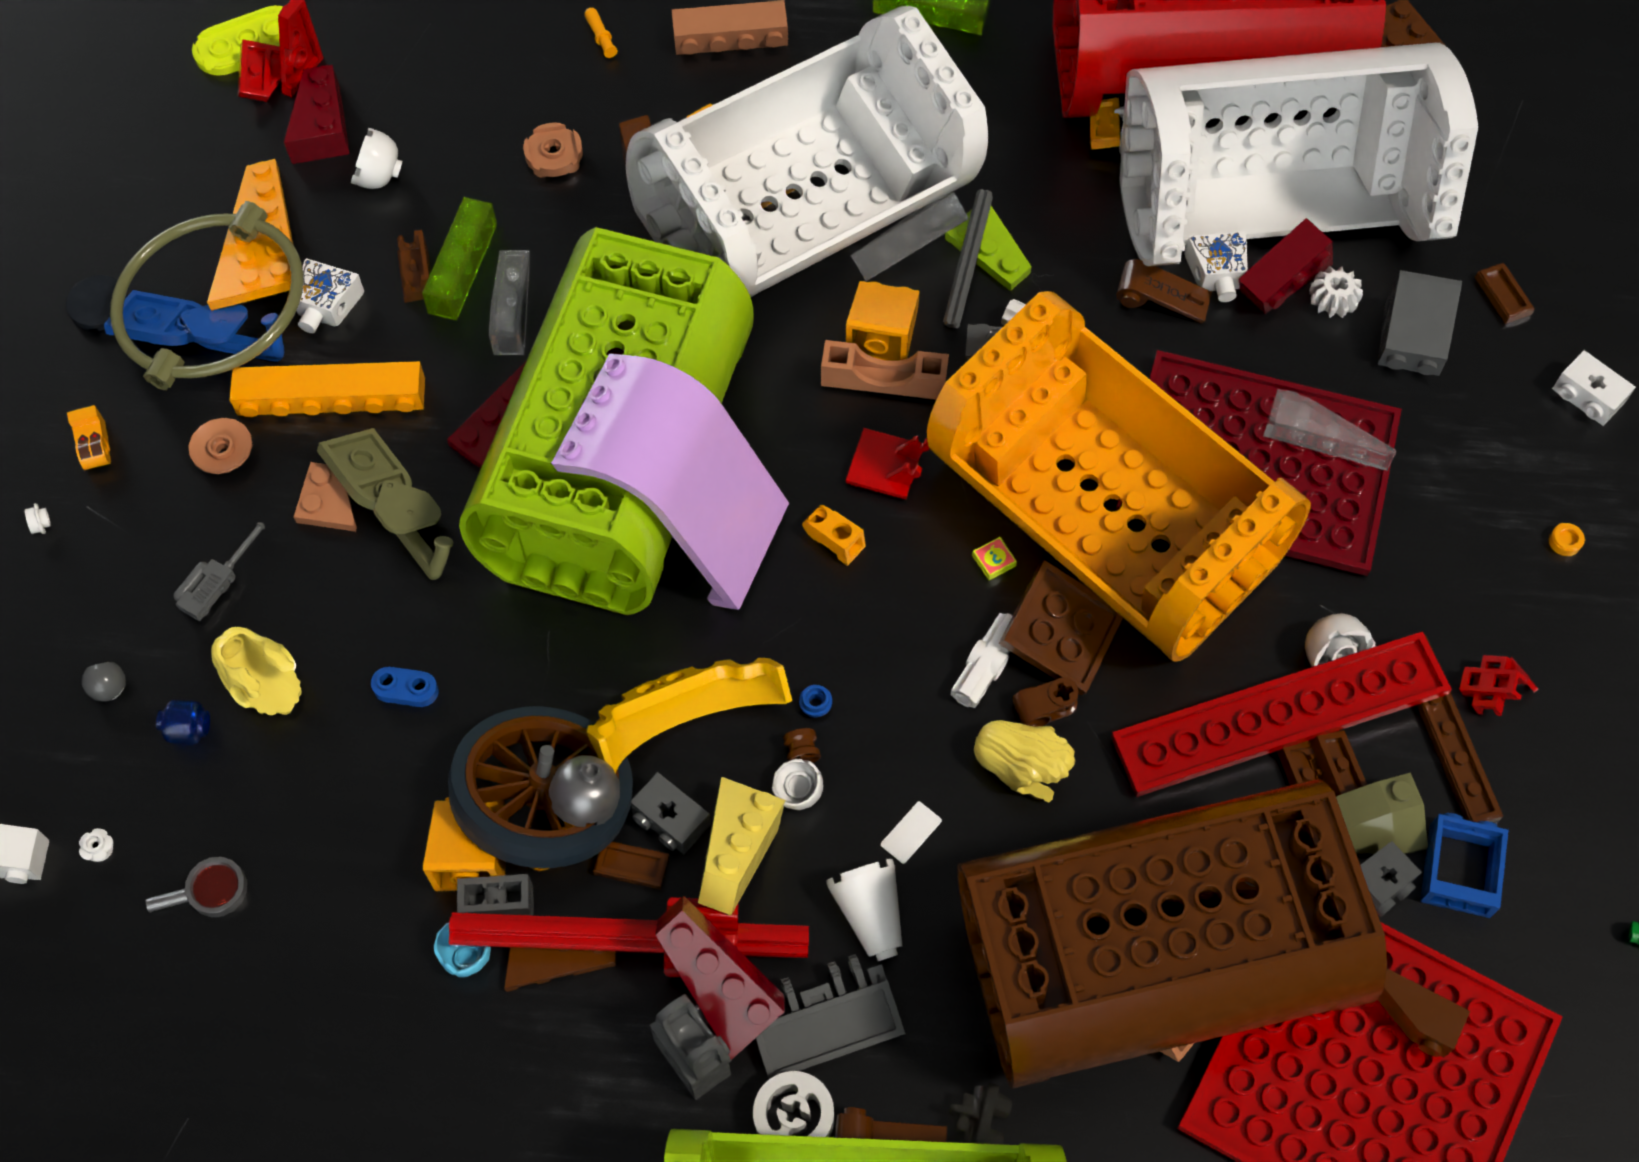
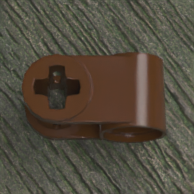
M1058 678L1036 687L1023 689L1012 697V701L1021 723L1027 726L1038 727L1072 715L1077 709L1079 691L1078 686L1071 679ZM1062 694L1065 699L1069 698V700L1064 701L1063 698L1058 697V695Z

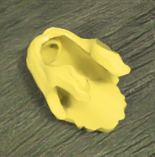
M231 627L214 640L211 647L213 665L217 669L221 681L239 705L243 708L257 709L260 714L266 713L270 716H274L276 713L282 715L291 713L294 704L299 702L302 691L300 681L294 671L296 663L282 644L262 637L243 627Z
M997 720L984 725L976 737L974 753L981 766L994 773L1011 790H1015L1023 795H1030L1037 800L1050 802L1053 800L1054 791L1039 782L1046 784L1058 783L1060 779L1069 776L1068 771L1075 764V751L1065 738L1055 734V729L1052 726L1034 727L1021 723Z

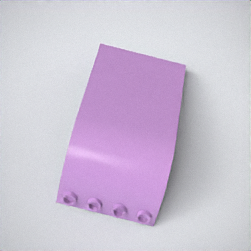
M620 354L608 355L551 462L559 472L587 475L606 480L642 500L656 514L712 586L707 599L713 606L740 609L789 505L779 487L715 395L685 372L666 363L645 357Z

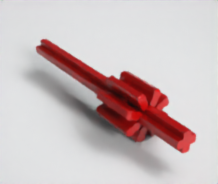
M669 898L667 902V910L670 909L680 898ZM687 898L744 956L808 958L809 926L738 923L739 904H737L732 915H728L699 904V898ZM453 912L450 917L449 945L664 953L665 975L667 977H681L655 935L657 920Z

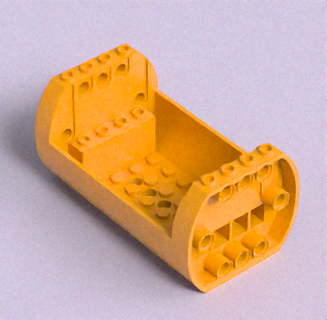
M1051 291L1039 292L946 381L933 406L928 421L927 441L930 450L1174 662L1181 661L1190 656L1278 566L1302 530L1311 507L1310 500L1286 480L1277 478L1276 482L1273 481L1085 327L1083 316L1060 296ZM1068 459L1075 466L1072 470L1065 472L1058 469L1057 463L1060 460ZM1085 479H1092L1097 482L1098 487L1094 491L1089 492L1083 490L1080 487V483ZM1109 499H1120L1122 507L1118 511L1111 512L1106 510L1103 504ZM1133 519H1140L1145 523L1146 527L1140 532H1133L1128 528L1127 524ZM1162 539L1168 542L1170 548L1166 552L1160 553L1156 552L1151 544L1155 540Z

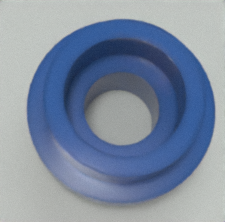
M820 685L806 687L799 697V706L802 712L814 718L826 715L832 707V696L829 690ZM812 699H819L822 703L819 706H812L810 701Z

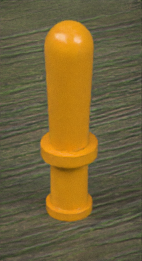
M587 8L584 16L595 34L596 43L602 47L606 58L614 57L618 50L611 41V33L605 29L595 8Z

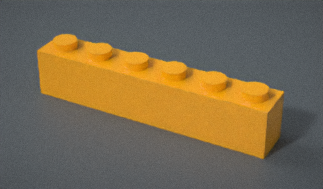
M420 361L237 367L232 369L229 400L237 416L245 417L272 414L287 416L288 414L303 413L318 415L319 413L333 412L349 414L351 412L363 411L380 413L382 411L394 410L411 412L413 410H424L425 376Z

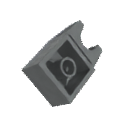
M684 994L663 1008L656 1015V1021L649 1026L655 1044L696 1101L731 1075L729 1063L732 1060L728 1055L731 1052L720 1036L717 1037L712 1034L708 1026L709 1023L699 1006L696 1005L694 1007L688 996Z

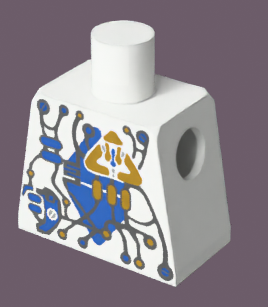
M1238 231L1189 236L1184 255L1197 285L1209 291H1217L1218 299L1221 302H1229L1235 299L1237 296L1235 289H1239L1238 279L1248 269L1246 232Z
M306 258L302 267L304 274L303 292L297 308V313L301 316L298 326L305 332L315 333L320 322L334 327L338 326L361 298L364 289L358 274Z

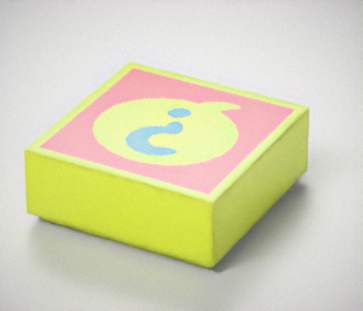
M1001 537L972 552V557L989 581L1016 567L1017 564L1016 559Z

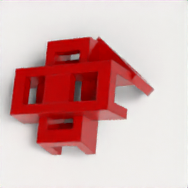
M1483 655L1480 668L1464 667L1459 688L1463 696L1473 697L1472 707L1477 714H1483L1484 709H1492L1496 716H1502L1505 699L1521 700L1522 695L1516 691L1517 684L1528 685L1534 692L1539 689L1513 657ZM1494 664H1500V667H1494ZM1474 678L1473 685L1470 686V680ZM1496 678H1500L1498 687H1495ZM1487 696H1493V699H1489V698H1486V697H1487Z

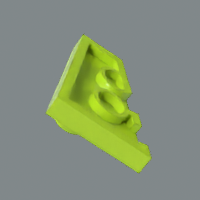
M991 206L976 264L1011 291L1031 273L1032 266ZM972 209L945 232V239L959 251L962 250Z

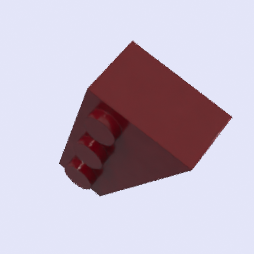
M333 64L303 69L284 140L292 164L350 154L340 86Z
M1305 218L1238 279L1240 291L1264 314L1271 309H1277L1286 298L1314 279L1319 271L1323 272L1333 265L1332 240L1309 219Z

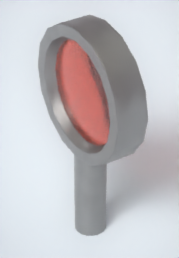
M211 857L199 862L190 871L184 889L146 899V907L148 912H153L189 902L202 915L208 917L225 916L233 912L243 902L247 893V879L243 870L233 860L224 857Z

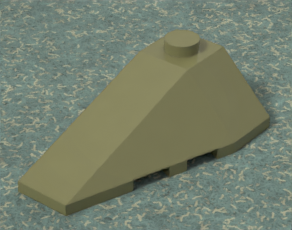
M1411 773L1377 781L1336 796L1357 856L1375 854L1391 841L1405 855L1428 848L1424 803Z

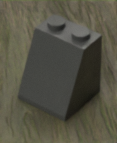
M1400 270L1384 304L1378 365L1387 366L1395 370L1404 369L1419 372L1423 375L1439 376L1448 360L1462 281Z

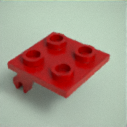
M863 428L846 483L906 500L914 478L921 476L922 468L918 465L921 454L929 450L927 438H925L924 443L919 442V436H914L913 439L908 440Z

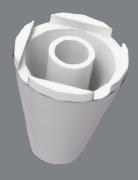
M887 859V867L880 868L879 862H875L840 874L841 882L834 884L833 878L826 880L830 892L869 957L876 955L878 961L898 955L896 948L903 946L893 859Z

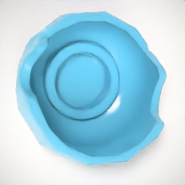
M449 922L446 923L437 933L434 942V953L440 964L448 973L457 977H468L480 971L489 961L491 947L449 945Z

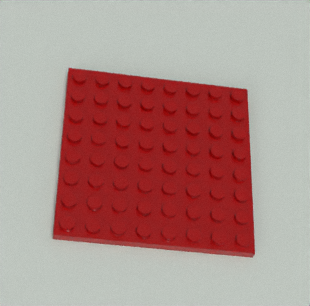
M1380 922L1385 934L1387 969L1470 1011L1455 1049L1444 1058L1424 1053L1419 1049V1044L1411 1041L1378 1000L1339 1011L1330 1010L1222 1036L1177 1129L1236 1162H1503L1563 1016Z

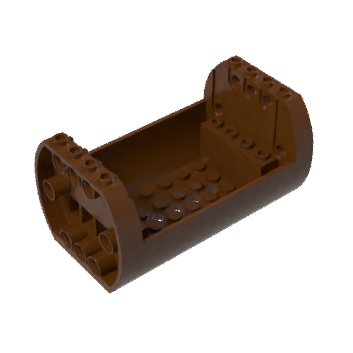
M1318 779L959 863L957 866L958 887L966 932L1002 1070L1011 1089L1047 1081L1051 1077L1317 1013L1330 1010L1339 1011L1372 1003L1381 996L1384 990L1387 974L1385 934L1335 793L1328 784ZM1240 882L1253 884L1257 890V896L1253 899L1240 897L1236 891V885ZM1206 890L1213 891L1220 898V904L1215 908H1207L1200 903L1199 894ZM1168 899L1177 900L1183 907V913L1177 917H1170L1163 912L1161 904ZM1130 908L1140 909L1145 914L1146 921L1139 926L1130 925L1125 920L1124 913ZM1093 917H1101L1106 920L1109 929L1101 935L1093 934L1087 928V921Z

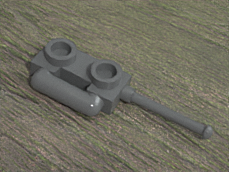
M258 522L255 529L224 565L211 559L209 563L199 562L174 593V599L177 601L176 606L179 610L199 622L209 613L212 605L229 588L230 583L235 580L236 576L232 570L234 564L261 530L265 529L264 523Z

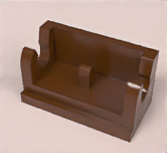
M422 230L414 231V241L411 243L404 242L402 235H399L397 238L399 248L397 253L405 303L435 298L429 253Z

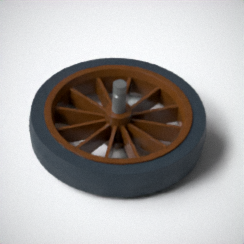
M530 706L506 710L478 723L465 735L458 745L448 778L451 810L456 822L465 835L479 848L498 859L531 868H557L573 865L587 860L605 849L616 838L623 827L632 800L633 778L629 761L626 757L616 771L620 782V799L613 816L604 824L598 826L597 822L586 823L585 827L574 826L562 830L558 816L551 807L552 801L549 797V787L557 769L567 760L581 755L599 758L587 734L588 725H594L595 722L576 713L552 707ZM531 743L551 744V746L544 745L540 748L539 759L537 761ZM521 744L528 765L506 747ZM556 745L574 752L556 767L552 765ZM493 755L509 769L485 764L484 762ZM476 778L501 783L502 785L477 789ZM514 798L496 813L492 812L485 804L487 802ZM523 806L531 807L525 828L506 821ZM536 809H545L552 831L530 829Z

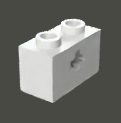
M1584 350L1563 371L1552 389L1564 400L1571 402L1585 412L1589 418L1596 420L1604 426L1624 405L1636 387Z

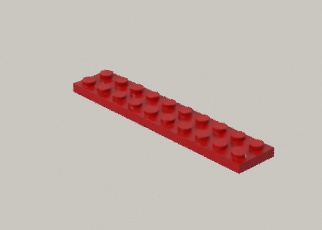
M1422 631L1112 732L1111 738L1135 796L1139 797L1281 750L1284 747L1312 740L1319 735L1333 733L1448 695L1452 688Z

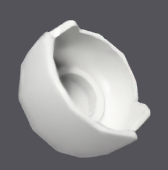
M793 759L783 763L774 773L772 791L776 797L785 800L784 806L786 808L800 811L812 807L820 799L823 792V778L821 772L811 761Z

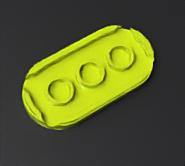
M268 6L203 30L197 36L198 40L196 43H193L192 54L197 66L208 74L227 75L239 71L240 44L242 39L280 46L278 14L283 6Z

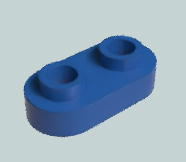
M383 667L376 671L371 679V688L375 696L383 702L425 707L432 704L439 693L435 678L423 671ZM385 679H393L391 684L382 685ZM419 683L425 684V687L421 690L414 689Z

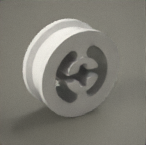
M800 1071L783 1072L770 1078L757 1093L753 1106V1120L757 1134L793 1136L800 1135L807 1130L806 1121L795 1118L793 1122H789L787 1113L777 1108V1117L781 1128L775 1131L768 1124V1112L774 1100L786 1092L795 1091L797 1094L788 1095L781 1100L782 1109L793 1113L796 1108H799L801 1117L811 1122V1113L807 1102L815 1100L821 1109V1117L815 1130L808 1136L831 1137L835 1122L833 1101L825 1085L816 1077Z

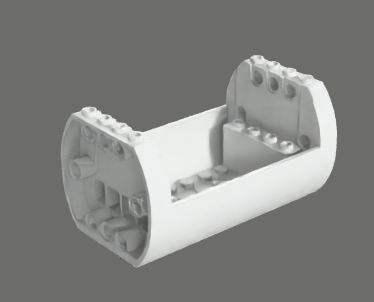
M901 6L867 22L862 27L859 35L679 122L673 121L672 118L664 119L637 132L630 139L626 154L628 188L634 210L654 242L720 258L738 275L748 290L750 297L970 183L982 168L987 153L988 126L985 106L919 10L912 6ZM838 164L844 165L848 168L849 173L845 175L839 174L834 166ZM820 177L825 182V185L822 187L814 186L810 178ZM795 189L800 193L801 197L799 199H791L787 196L786 190ZM769 201L775 205L776 210L767 212L762 208L761 203ZM743 214L750 217L752 221L750 224H745L742 219Z
M1441 43L1130 70L1126 76L1120 188L1128 230L1138 257L1146 266L1178 264L1181 262L1182 251H1185V245H1187L1189 236L1245 231L1246 239L1287 236L1305 218L1309 219L1322 232L1399 225L1402 231L1415 241L1456 237L1478 132L1474 99L1466 74L1451 50ZM1329 108H1337L1334 115L1323 117V114ZM1299 111H1308L1304 118L1294 120V116ZM1278 113V117L1273 122H1264L1269 114ZM1244 115L1249 116V119L1246 123L1242 125H1235V122L1239 117ZM1210 119H1220L1215 127H1205Z

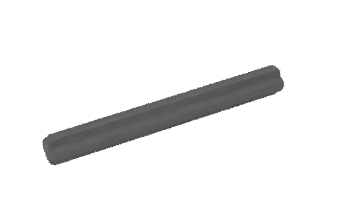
M979 189L976 192L943 319L944 326L957 329L960 327L993 199L992 192L989 190Z

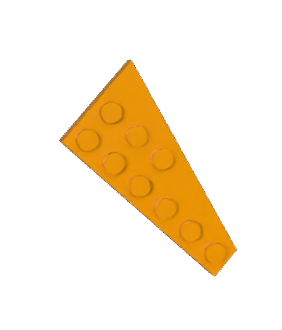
M276 160L261 161L246 166L233 214L238 212L240 206L245 201L253 202L267 213L268 216L265 222L278 228L293 243L279 167ZM228 228L207 301L210 310L213 311L290 291V266L282 249L271 238L260 232L250 243L242 241L233 235Z

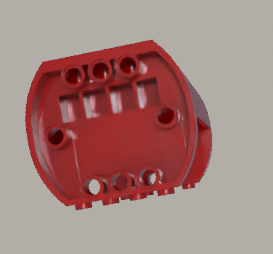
M1053 0L1052 28L1063 117L1096 116L1103 94L1125 93L1126 76L1132 69L1379 48L1382 44L1386 2L1385 0Z

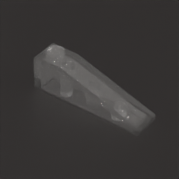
M950 192L916 210L850 256L864 280L868 281L969 218L955 193Z
M529 250L499 251L489 321V339L494 355H524L530 264Z
M1277 390L1263 436L1382 470H1388L1396 454L1394 448L1309 397L1301 396L1294 391Z

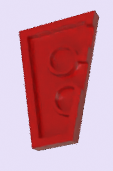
M290 0L278 14L282 93L291 98L299 88L303 69L317 67L324 58L305 0Z

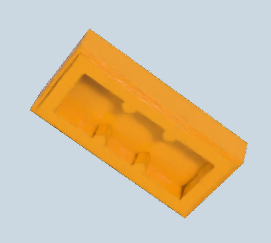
M1119 98L1103 99L1096 116L1090 117L1092 150L1120 146V115L1114 112L1120 108Z

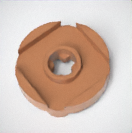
M546 123L536 127L529 139L526 137L523 144L525 160L537 177L562 176L567 173L576 172L579 169L583 148L581 138L574 129L573 133L571 130L566 129L564 124ZM552 146H556V149L559 150L555 153L548 152Z

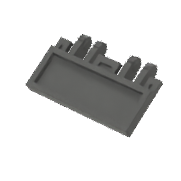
M856 954L848 956L849 969L853 974L857 990L846 993L839 967L835 961L828 963V971L837 997H833L829 983L800 992L804 1008L801 1010L789 977L781 979L782 992L786 996L791 1012L779 1016L755 1038L768 1080L780 1073L801 1071L906 1034L882 964L867 969L872 984L867 986Z

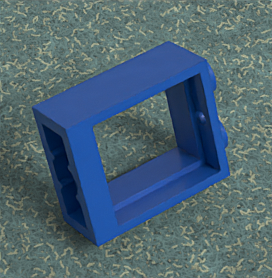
M1454 813L1438 814L1429 826L1428 848L1426 850L1420 902L1491 918L1501 906L1508 830L1499 828L1495 823L1489 821L1472 822L1464 820L1462 816ZM1442 836L1489 847L1484 891L1437 880Z

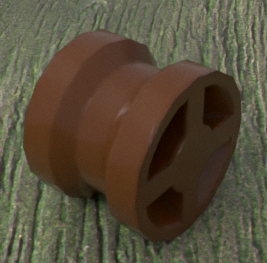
M796 729L783 736L784 745L789 749L787 761L802 759L815 763L821 758L820 750L815 747L814 743L817 740L814 729Z

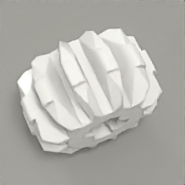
M1331 266L1325 272L1319 271L1309 289V294L1312 295L1311 304L1319 305L1318 313L1326 311L1329 314V318L1337 313L1343 318L1347 312L1353 313L1356 310L1358 302L1361 301L1363 296V290L1360 289L1361 280L1353 279L1354 271L1345 273L1342 266L1337 271Z

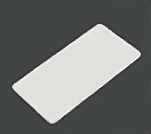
M917 802L881 842V847L905 864L942 822V819L924 804Z

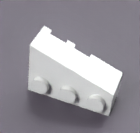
M0 824V878H5L6 881L18 884L27 883L28 879L41 880L50 840L38 829Z

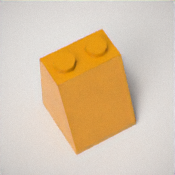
M859 281L846 323V342L856 343L864 353L877 359L887 361L907 359L918 311L920 291L912 290L908 287L882 285L878 282Z
M449 797L445 801H435L423 862V871L435 891H457V879L505 875L506 862L479 848L461 830L452 813ZM504 800L485 803L494 813L506 805Z

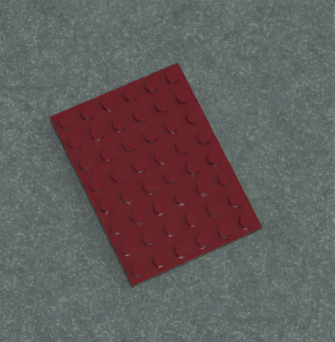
M1157 350L1150 375V380L1273 481L1276 482L1277 478H1283L1310 500L1311 507L1306 522L1285 556L1368 576L1371 571L1402 409ZM1120 499L1118 500L1116 511L1122 507Z

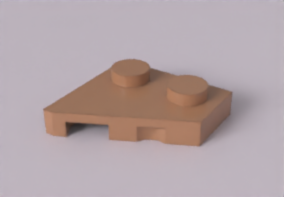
M310 462L294 514L296 523L356 532L357 525L354 520L348 492L327 464Z

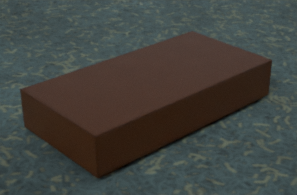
M1504 262L1477 272L1475 279L1505 324L1532 315L1535 308Z
M611 842L598 853L593 872L595 876L661 890L670 855L659 851Z

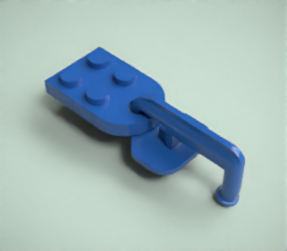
M132 290L124 301V325L130 339L166 346H178L195 342L207 349L232 354L244 350L258 340V338L236 334L248 318L247 309L239 304L211 311L208 305L202 306L189 300ZM270 313L261 319V324L265 325L267 331L279 317L278 314ZM109 317L104 323L105 332L108 335H114ZM282 334L270 347L255 358L275 362L280 361L285 353Z

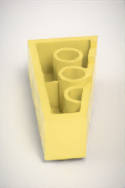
M721 777L700 888L699 904L732 915L778 832L785 804L784 799Z

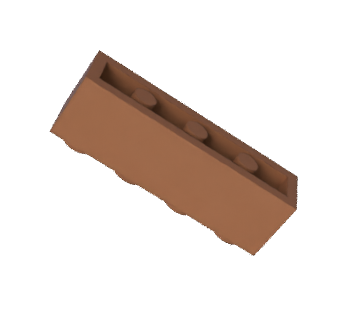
M784 0L672 10L676 55L788 46V25Z

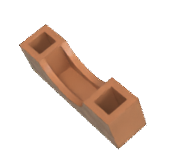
M825 340L821 363V386L937 400L939 393L946 383L949 354L917 351L910 358L899 361H887L867 355L856 343Z

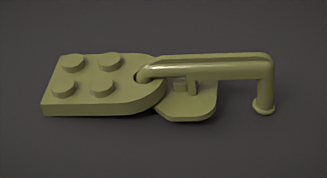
M371 428L319 442L317 452L351 498L359 505L374 510V514L388 531L398 536L429 579L436 580L440 578L454 542L446 536L435 538L434 545L436 548L433 553L417 530L438 523L441 517V509L429 493L412 487L409 474L376 430Z

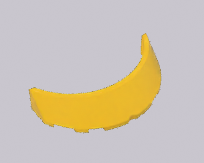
M757 658V660L749 664H738L730 659L716 661L708 668H685L663 675L656 680L648 681L621 695L622 702L606 705L598 712L600 719L594 725H588L587 734L598 757L607 762L616 773L621 762L633 750L652 737L674 726L701 716L738 707L761 704H787L792 702V697L783 665L770 658Z

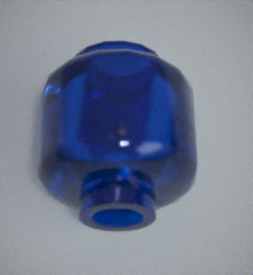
M171 700L167 703L164 710H159L156 717V728L162 732L164 740L168 743L195 745L202 737L205 738L208 735L210 713L205 711L204 706L200 702Z

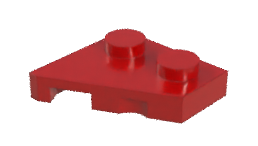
M242 39L240 44L238 97L267 102L281 81L280 46Z

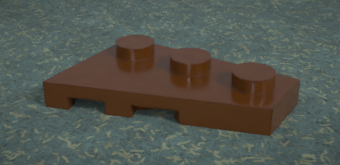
M510 947L504 989L506 992L519 989L518 987L533 983L542 984L550 982V979L573 974L575 976L616 966L618 951Z

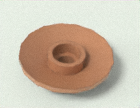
M213 419L201 425L193 433L188 445L189 456L196 467L204 472L213 474L231 472L240 467L249 457L252 449V437L246 426L235 419ZM222 449H227L226 451L219 453Z

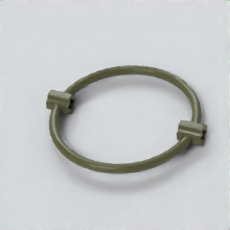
M245 201L236 214L223 213L200 216L166 229L147 242L131 258L117 280L110 306V319L114 336L124 353L135 363L147 369L143 377L148 383H151L158 389L167 391L168 388H171L176 378L213 376L249 362L270 347L281 336L293 319L303 292L304 274L302 263L293 243L278 228L265 222L268 216L267 213L255 203ZM214 226H229L230 232L245 242L251 243L256 238L258 232L278 244L288 260L291 272V285L287 302L270 329L244 350L216 362L183 366L185 362L181 356L176 355L171 350L161 348L160 351H157L154 358H151L141 352L129 338L123 318V307L128 287L142 265L166 244L190 232Z

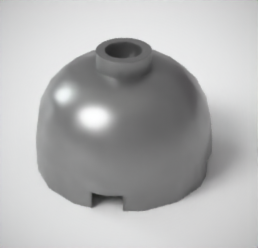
M585 755L571 758L557 769L549 787V797L552 801L551 807L554 813L564 822L577 827H585L586 823L597 822V826L604 824L613 816L620 799L619 779L613 768L600 758Z

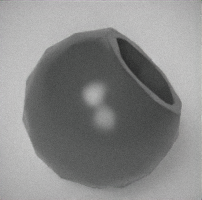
M105 662L87 667L82 675V687L85 693L95 701L107 702L114 700L126 686V676L122 668L115 662Z

